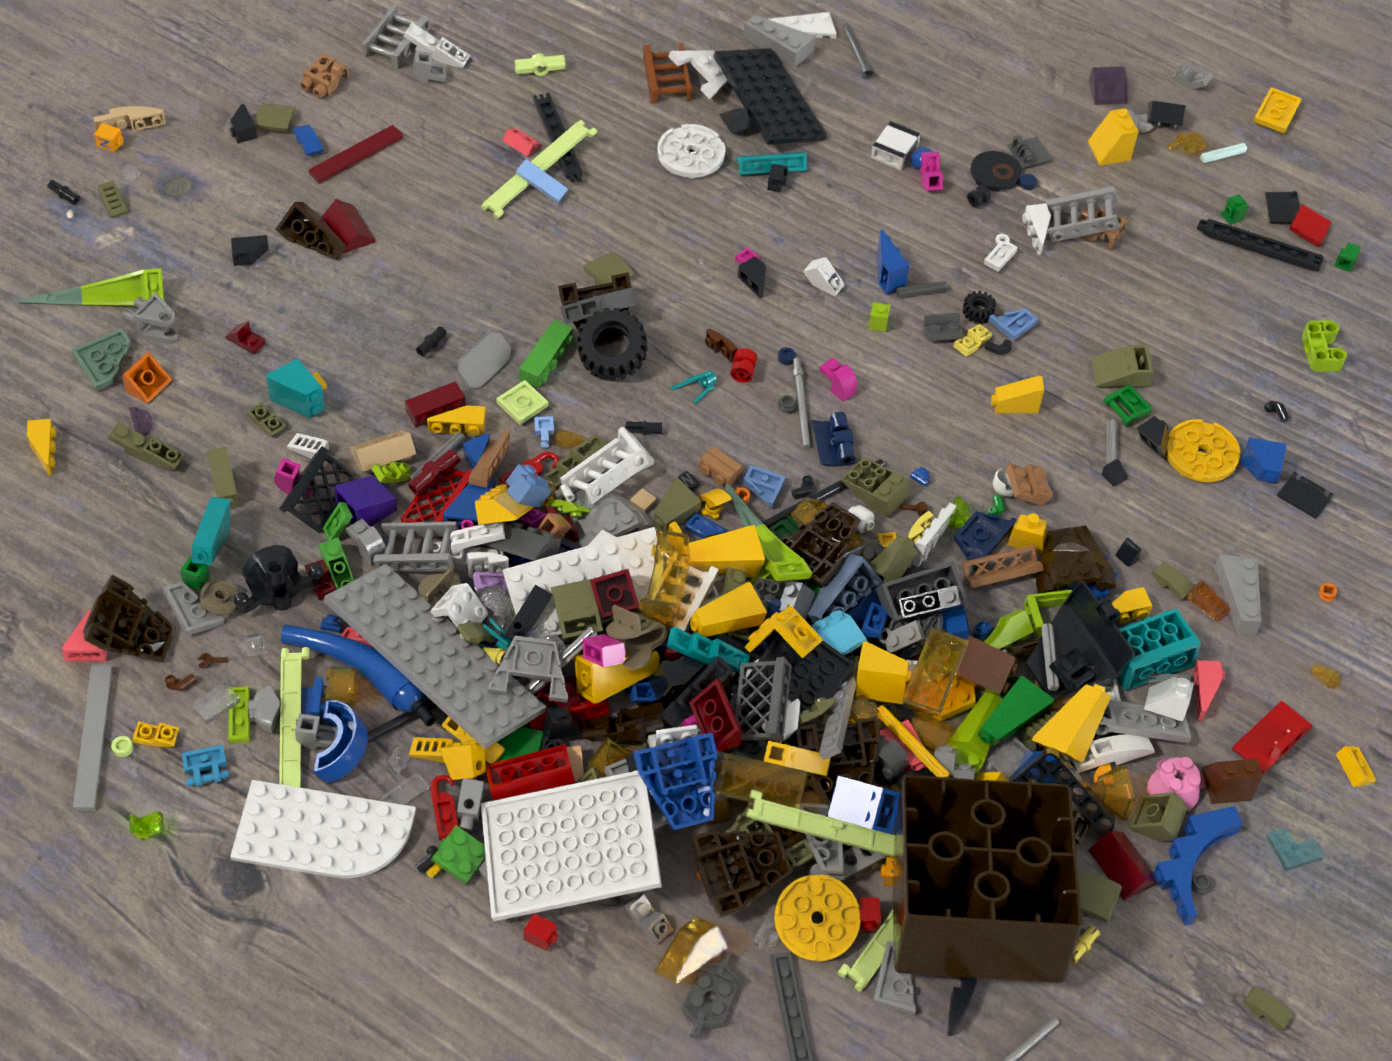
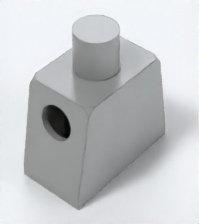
M463 778L457 815L459 821H461L460 828L465 832H472L473 824H480L482 816L481 803H485L486 799L484 781Z

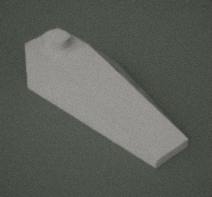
M799 803L800 810L827 817L829 806L825 804ZM804 833L821 873L843 874L842 843Z

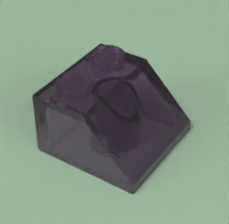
M1092 67L1089 85L1094 105L1127 104V75L1125 67Z

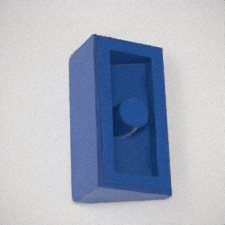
M871 602L861 627V632L865 637H881L888 617V613L881 605Z

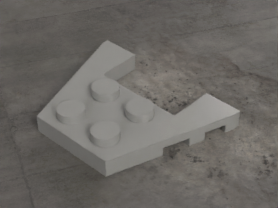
M515 636L488 686V692L506 694L508 676L514 675L551 680L549 700L567 702L568 694L561 671L556 641Z

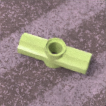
M538 53L529 59L514 60L515 73L534 72L536 75L542 76L548 71L565 69L564 55L545 57L544 54Z

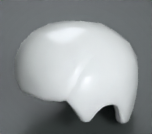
M1004 469L997 470L992 482L995 492L1006 497L1014 496L1008 474L1004 473Z

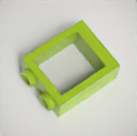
M1072 590L1026 596L1024 609L1034 630L1032 632L1033 638L1042 636L1041 628L1043 627V621L1039 608L1061 606Z

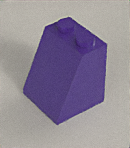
M374 475L338 484L334 487L336 504L346 502L353 516L349 522L351 525L362 518L372 527L397 511V498L395 494L389 492L385 484L378 481Z

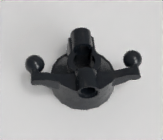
M282 545L264 547L250 556L242 567V576L252 596L249 598L246 593L239 592L234 596V604L240 608L242 614L253 611L259 605H274L277 610H287L291 606V598L301 589L312 588L321 584L324 569L320 564H312L308 569L310 577L301 576L298 572V562L290 548Z

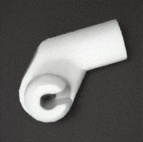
M565 484L558 487L559 489L554 492L558 500L564 497L568 502H571L575 498L570 487Z

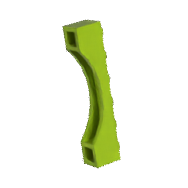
M1015 610L1001 617L996 628L984 643L997 649H1007L1012 646V642L1027 639L1028 634L1034 632L1026 610ZM934 650L919 659L930 679L940 682L947 679L948 674L954 672L962 652L952 653L945 650Z

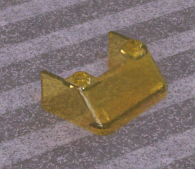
M657 529V544H653L651 556L654 557L655 561L648 593L644 599H640L639 610L643 616L657 621L666 627L673 628L677 624L690 566L688 534Z

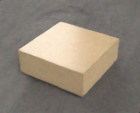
M642 488L630 499V502L647 512L657 502V498Z

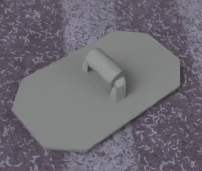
M488 332L459 359L457 370L458 375L467 388L480 389L510 361L511 347L501 333Z

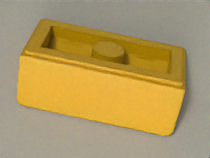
M1345 746L1337 752L1336 756L1353 787L1377 781L1359 747Z

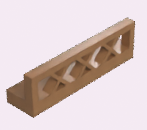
M504 430L499 441L490 440L469 476L468 484L488 487L509 450L510 430Z
M1029 545L962 562L965 585L970 588H976L1043 571V565L1037 561L1035 546ZM1030 551V561L1023 562L1020 560L1024 552ZM1007 556L1015 558L1010 566L1002 564ZM994 560L997 563L994 569L990 571L985 569L987 563ZM977 565L979 567L977 572L969 576L968 566Z

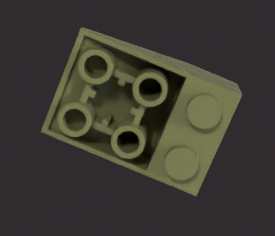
M1128 345L1091 357L1096 387H1125L1129 384L1132 387L1150 386L1154 370L1148 345Z
M863 457L841 479L873 511L887 518L910 496L908 478L866 457Z
M590 579L551 587L563 645L573 643L589 627L594 628L598 635L603 634Z

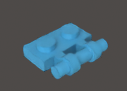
M223 745L181 753L185 775L194 773V777L186 778L187 787L196 785V787L203 786V783L212 781L217 783L221 782V779L229 778L228 770L219 772L220 767L227 766ZM211 769L213 770V773H210V774H205V775H201V774H200L201 771H206V770H211Z

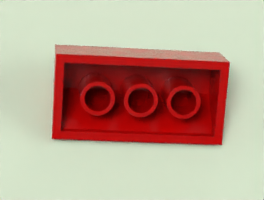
M566 744L486 765L493 801L576 784Z

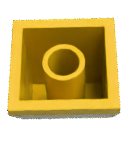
M1127 108L1111 110L1088 139V144L1099 166L1131 160L1139 131Z
M863 642L857 672L856 698L904 704L905 696L909 697L910 685L907 684L911 680L912 670H908L909 662L875 645Z

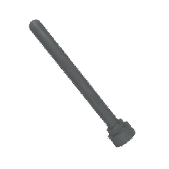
M844 23L843 29L861 66L860 74L865 80L871 79L874 76V70L872 66L866 63L849 24Z

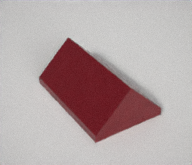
M335 199L321 216L324 222L347 245L343 254L375 242L371 232L352 204Z
M716 679L692 699L689 704L702 735L713 733L718 753L741 745V729L720 679Z
M1110 830L1089 849L1090 854L1107 878L1122 886L1119 895L1123 900L1156 885L1153 872L1124 832Z

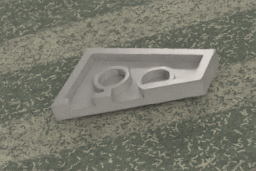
M183 582L164 587V594L186 636L224 624V619L220 615L217 616L201 607L198 595Z
M887 941L872 1003L915 1015L916 1009L913 1001L914 992L911 984V975L895 971L893 942Z

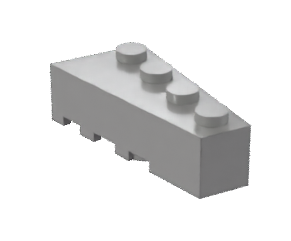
M757 15L752 16L744 24L743 38L762 49L771 48L780 60L794 68L815 50L816 36Z
M1219 555L1214 569L1218 573L1219 584L1223 588L1225 601L1229 605V613L1236 633L1256 635L1261 624L1258 558Z

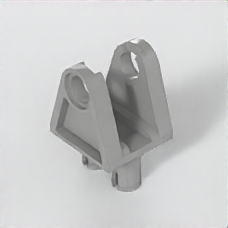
M154 293L148 300L138 296V299L134 301V307L139 309L136 312L130 308H126L123 311L122 317L134 323L139 338L166 344L178 341L179 331L173 324L176 321L175 313L158 294ZM167 332L175 333L173 337L165 336Z

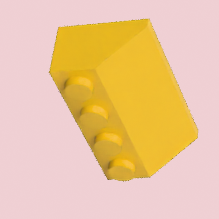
M507 484L495 486L496 488L485 492L484 495H481L475 501L478 525L517 520L534 508L533 506L518 504L507 493V490L510 488L507 487Z

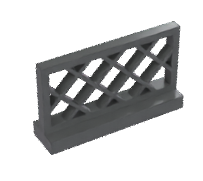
M776 657V661L741 663L735 717L740 729L745 724L751 728L748 732L741 735V741L773 739L775 742L784 741L792 667L785 657ZM774 667V673L767 678L763 673L768 668ZM747 669H755L757 672L748 680L746 678ZM762 676L766 681L756 688L753 683ZM770 684L772 692L765 697L761 692ZM751 685L755 691L746 699L744 691ZM757 695H760L763 700L754 707L750 702ZM768 703L770 711L762 716L759 710ZM749 704L753 710L743 717L741 715L742 710ZM757 713L761 719L752 727L748 721ZM766 722L768 724L767 733H758L756 730Z

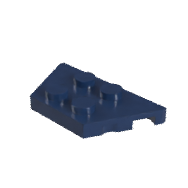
M976 511L955 534L954 540L968 561L989 556L1010 532L1017 519L1011 518V520L999 518L1000 515H988ZM971 565L974 570L978 569L977 565Z

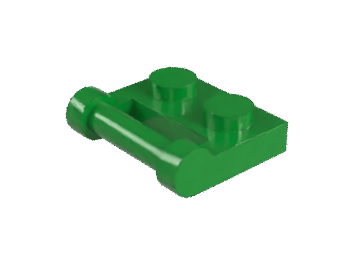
M1130 384L1106 396L1103 400L1123 420V424L1126 427L1151 414L1153 409ZM1118 400L1131 415L1128 416L1115 401Z

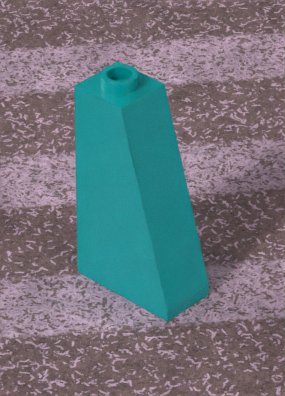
M210 498L192 544V563L213 564L230 535V499Z

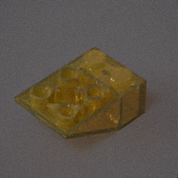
M695 917L682 926L655 969L656 974L674 983L682 982L690 973L701 969L707 961L718 957L727 948V944L718 926L699 917Z

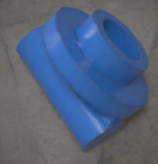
M921 466L919 469L915 468L910 474V478L924 487L928 485L931 476L929 475L930 472Z
M327 614V617L322 618L320 629L341 633L342 620L337 615Z
M982 621L975 626L973 633L977 637L976 639L984 642L994 631V627L990 622Z

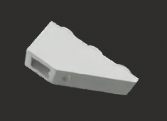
M1046 203L1026 206L1025 213L1022 215L1023 223L1027 225L1028 235L1031 236L1033 248L1036 249L1038 255H1041L1051 218Z

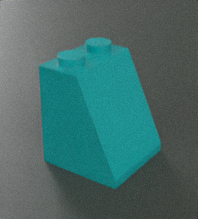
M298 358L266 374L269 399L307 418L318 415L325 410L322 386Z

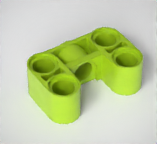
M1309 321L1305 326L1302 340L1309 367L1313 371L1337 372L1342 369L1347 358L1346 351L1342 348H1328L1327 345L1335 341L1339 331V325L1334 321Z

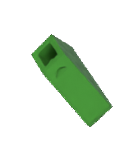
M339 538L319 544L318 550L329 570L336 590L354 581Z

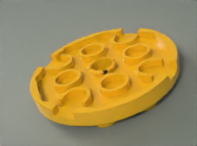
M1201 419L1184 421L1171 430L1166 457L1171 466L1180 475L1191 480L1212 483L1227 478L1235 471L1239 462L1240 447L1233 434L1223 426L1215 422L1210 424L1203 422ZM1198 449L1206 450L1207 454L1198 452Z
M826 875L804 876L793 881L780 895L774 913L776 932L782 944L797 957L814 962L828 961L843 954L856 939L861 921L858 902L850 889L841 881ZM815 912L821 913L823 915V922L820 924L813 923L811 919L812 914Z

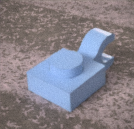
M553 416L535 417V436H541V448H549V435H554Z

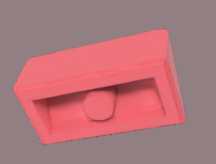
M518 128L506 130L503 138L505 143L525 156H530L542 145Z

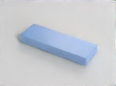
M527 159L516 170L518 176L556 203L561 200L568 188Z

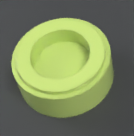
M119 736L112 742V751L117 757H126L133 751L132 740L127 736Z

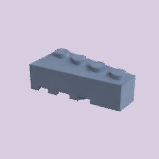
M848 553L840 563L835 574L813 598L807 615L808 620L814 625L815 622L826 618L834 611L841 610L845 613L850 607H855L859 599L869 595L872 592L871 589L876 585L879 586L883 581L863 557Z

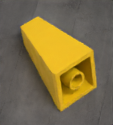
M755 525L684 544L682 551L679 553L680 561L703 572H708L710 567L713 566L718 569L717 574L725 575V570L729 567L745 571L746 577L751 578L758 577L765 561Z
M653 649L650 663L636 670L624 667L623 663L602 667L585 659L584 654H578L575 656L577 694L593 703H598L652 675L659 667L660 657L658 651ZM627 650L625 660L630 656V652Z
M1086 684L1033 736L1032 741L1046 749L1055 748L1063 756L1083 763L1111 695L1106 693V688L1094 684L1092 687Z

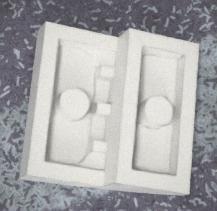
M489 552L467 553L468 576L472 579L475 572L503 573V569L509 568V560L506 556Z

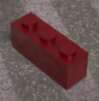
M456 381L405 400L406 413L415 428L426 425L427 418L466 406L465 395Z

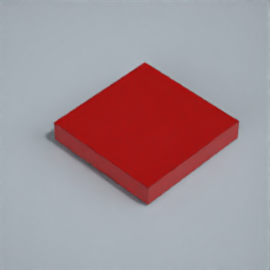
M1302 204L1289 230L1319 247L1331 221Z

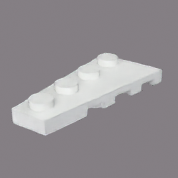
M829 12L769 19L799 31L816 35V38L830 36L831 39H836L837 33Z
M949 503L946 508H942L938 518L933 519L930 529L926 528L922 539L918 538L914 546L918 553L913 559L912 565L919 567L921 561H926L931 548L935 547L939 537L943 535L953 520L956 505Z

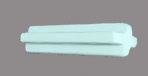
M1245 143L1205 152L1201 154L1200 159L1202 163H1207L1246 152L1247 146Z

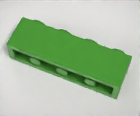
M553 320L519 368V380H525L536 388L545 383L550 371L556 368L557 361L565 355L567 347L573 344L575 338L573 327Z

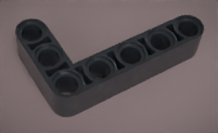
M1046 749L1012 777L1011 782L1022 781L1028 783L1029 779L1033 778L1040 783L1050 775L1057 784L1070 787L1072 802L1098 832L1107 834L1110 830L1113 831L1116 821L1114 814L1057 749ZM1053 756L1056 758V762L1049 763L1046 757ZM1036 768L1041 774L1035 776L1031 774L1030 769ZM1065 771L1069 773L1070 778L1064 779L1059 773ZM1079 787L1083 789L1084 793L1078 795L1074 793L1073 789ZM1093 803L1097 806V809L1090 810L1087 804ZM1102 819H1108L1111 822V824L1109 826H1104L1101 824L1100 821Z

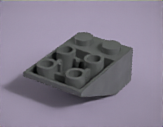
M757 578L754 589L762 603L770 602L772 598H776L782 602L779 610L783 611L791 605L806 620L815 592L806 585L789 581L776 582L772 579Z

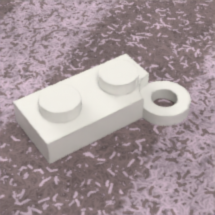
M997 235L995 239L997 246L985 258L984 265L999 272L1017 252V246L1009 243L1010 239L1007 235Z

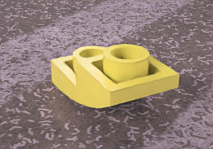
M979 324L969 329L963 339L955 341L953 347L967 357L983 346L993 334Z
M930 511L923 514L909 532L908 538L914 544L918 538L922 539L926 528L930 529L934 517Z

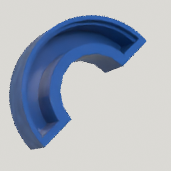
M337 700L325 701L323 719L330 726L338 727L336 739L325 751L317 753L314 773L326 784L338 781L351 772L365 755L368 744V730L364 721L347 704Z

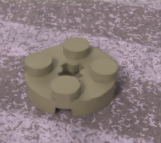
M218 580L217 583L213 584L209 582L201 590L200 605L209 612L219 614L222 617H228L238 609L233 601L234 596L238 593V588L227 581Z

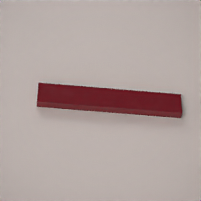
M391 125L308 169L309 174L318 183H321L403 139V134L394 125Z

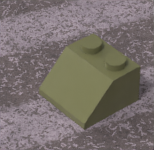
M1176 792L1141 795L1129 829L1159 842L1173 841L1178 836L1188 806Z

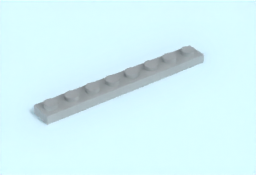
M858 655L852 658L848 657L855 665L833 696L835 702L829 710L819 752L823 760L842 751L857 684L860 660Z

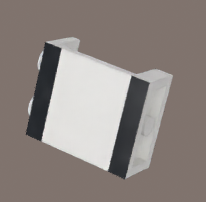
M890 121L873 144L871 158L902 170L905 157L913 146L918 147L920 133Z

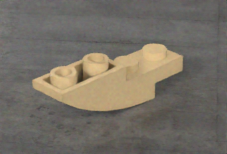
M144 106L109 109L110 114L93 117L96 131L102 123L120 129L131 127L132 132L166 124L162 109Z

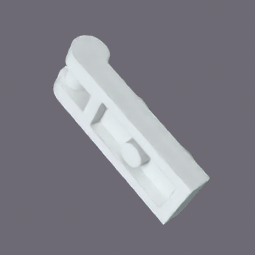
M503 522L482 524L453 531L450 534L451 550L458 553L463 548L505 539Z

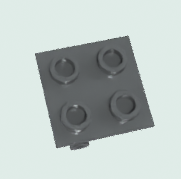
M1015 135L1013 142L1007 144L1021 168L1052 161L1038 137L1023 140L1021 136Z

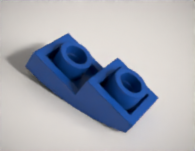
M309 124L293 128L298 144L302 145L306 156L322 153L323 147Z

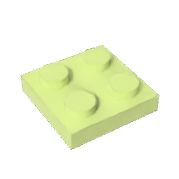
M525 380L496 398V403L519 425L549 407L548 401Z

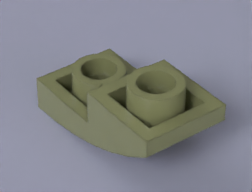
M263 402L247 411V416L270 437L286 428L285 423L275 412L272 413Z
M1165 562L1151 573L1163 588L1168 586L1179 601L1195 588L1179 571Z
M468 622L459 624L456 627L461 633L459 636L466 643L471 642L478 645L481 641L493 643L497 639L483 627L485 625L483 623Z
M822 697L815 700L809 710L799 713L798 726L810 725L819 719L835 702L834 697L829 699Z
M1253 987L1243 1001L1257 1017L1264 1016L1278 1031L1284 1029L1293 1016L1283 1004L1257 987Z

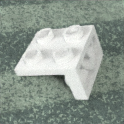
M468 583L451 586L430 611L434 617L449 616L456 627L459 624L468 622L481 623L488 615V611Z
M697 725L657 730L656 734L648 735L649 747L697 736Z

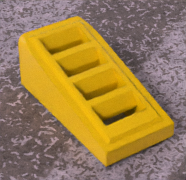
M414 737L409 757L445 763L440 748L454 743V741L447 738ZM418 744L422 745L420 751H416ZM426 746H429L428 751H425ZM433 747L437 748L436 752H432Z

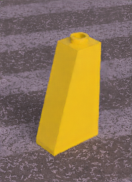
M747 582L695 610L690 626L695 633L708 637L759 626L763 623L767 611L751 582Z

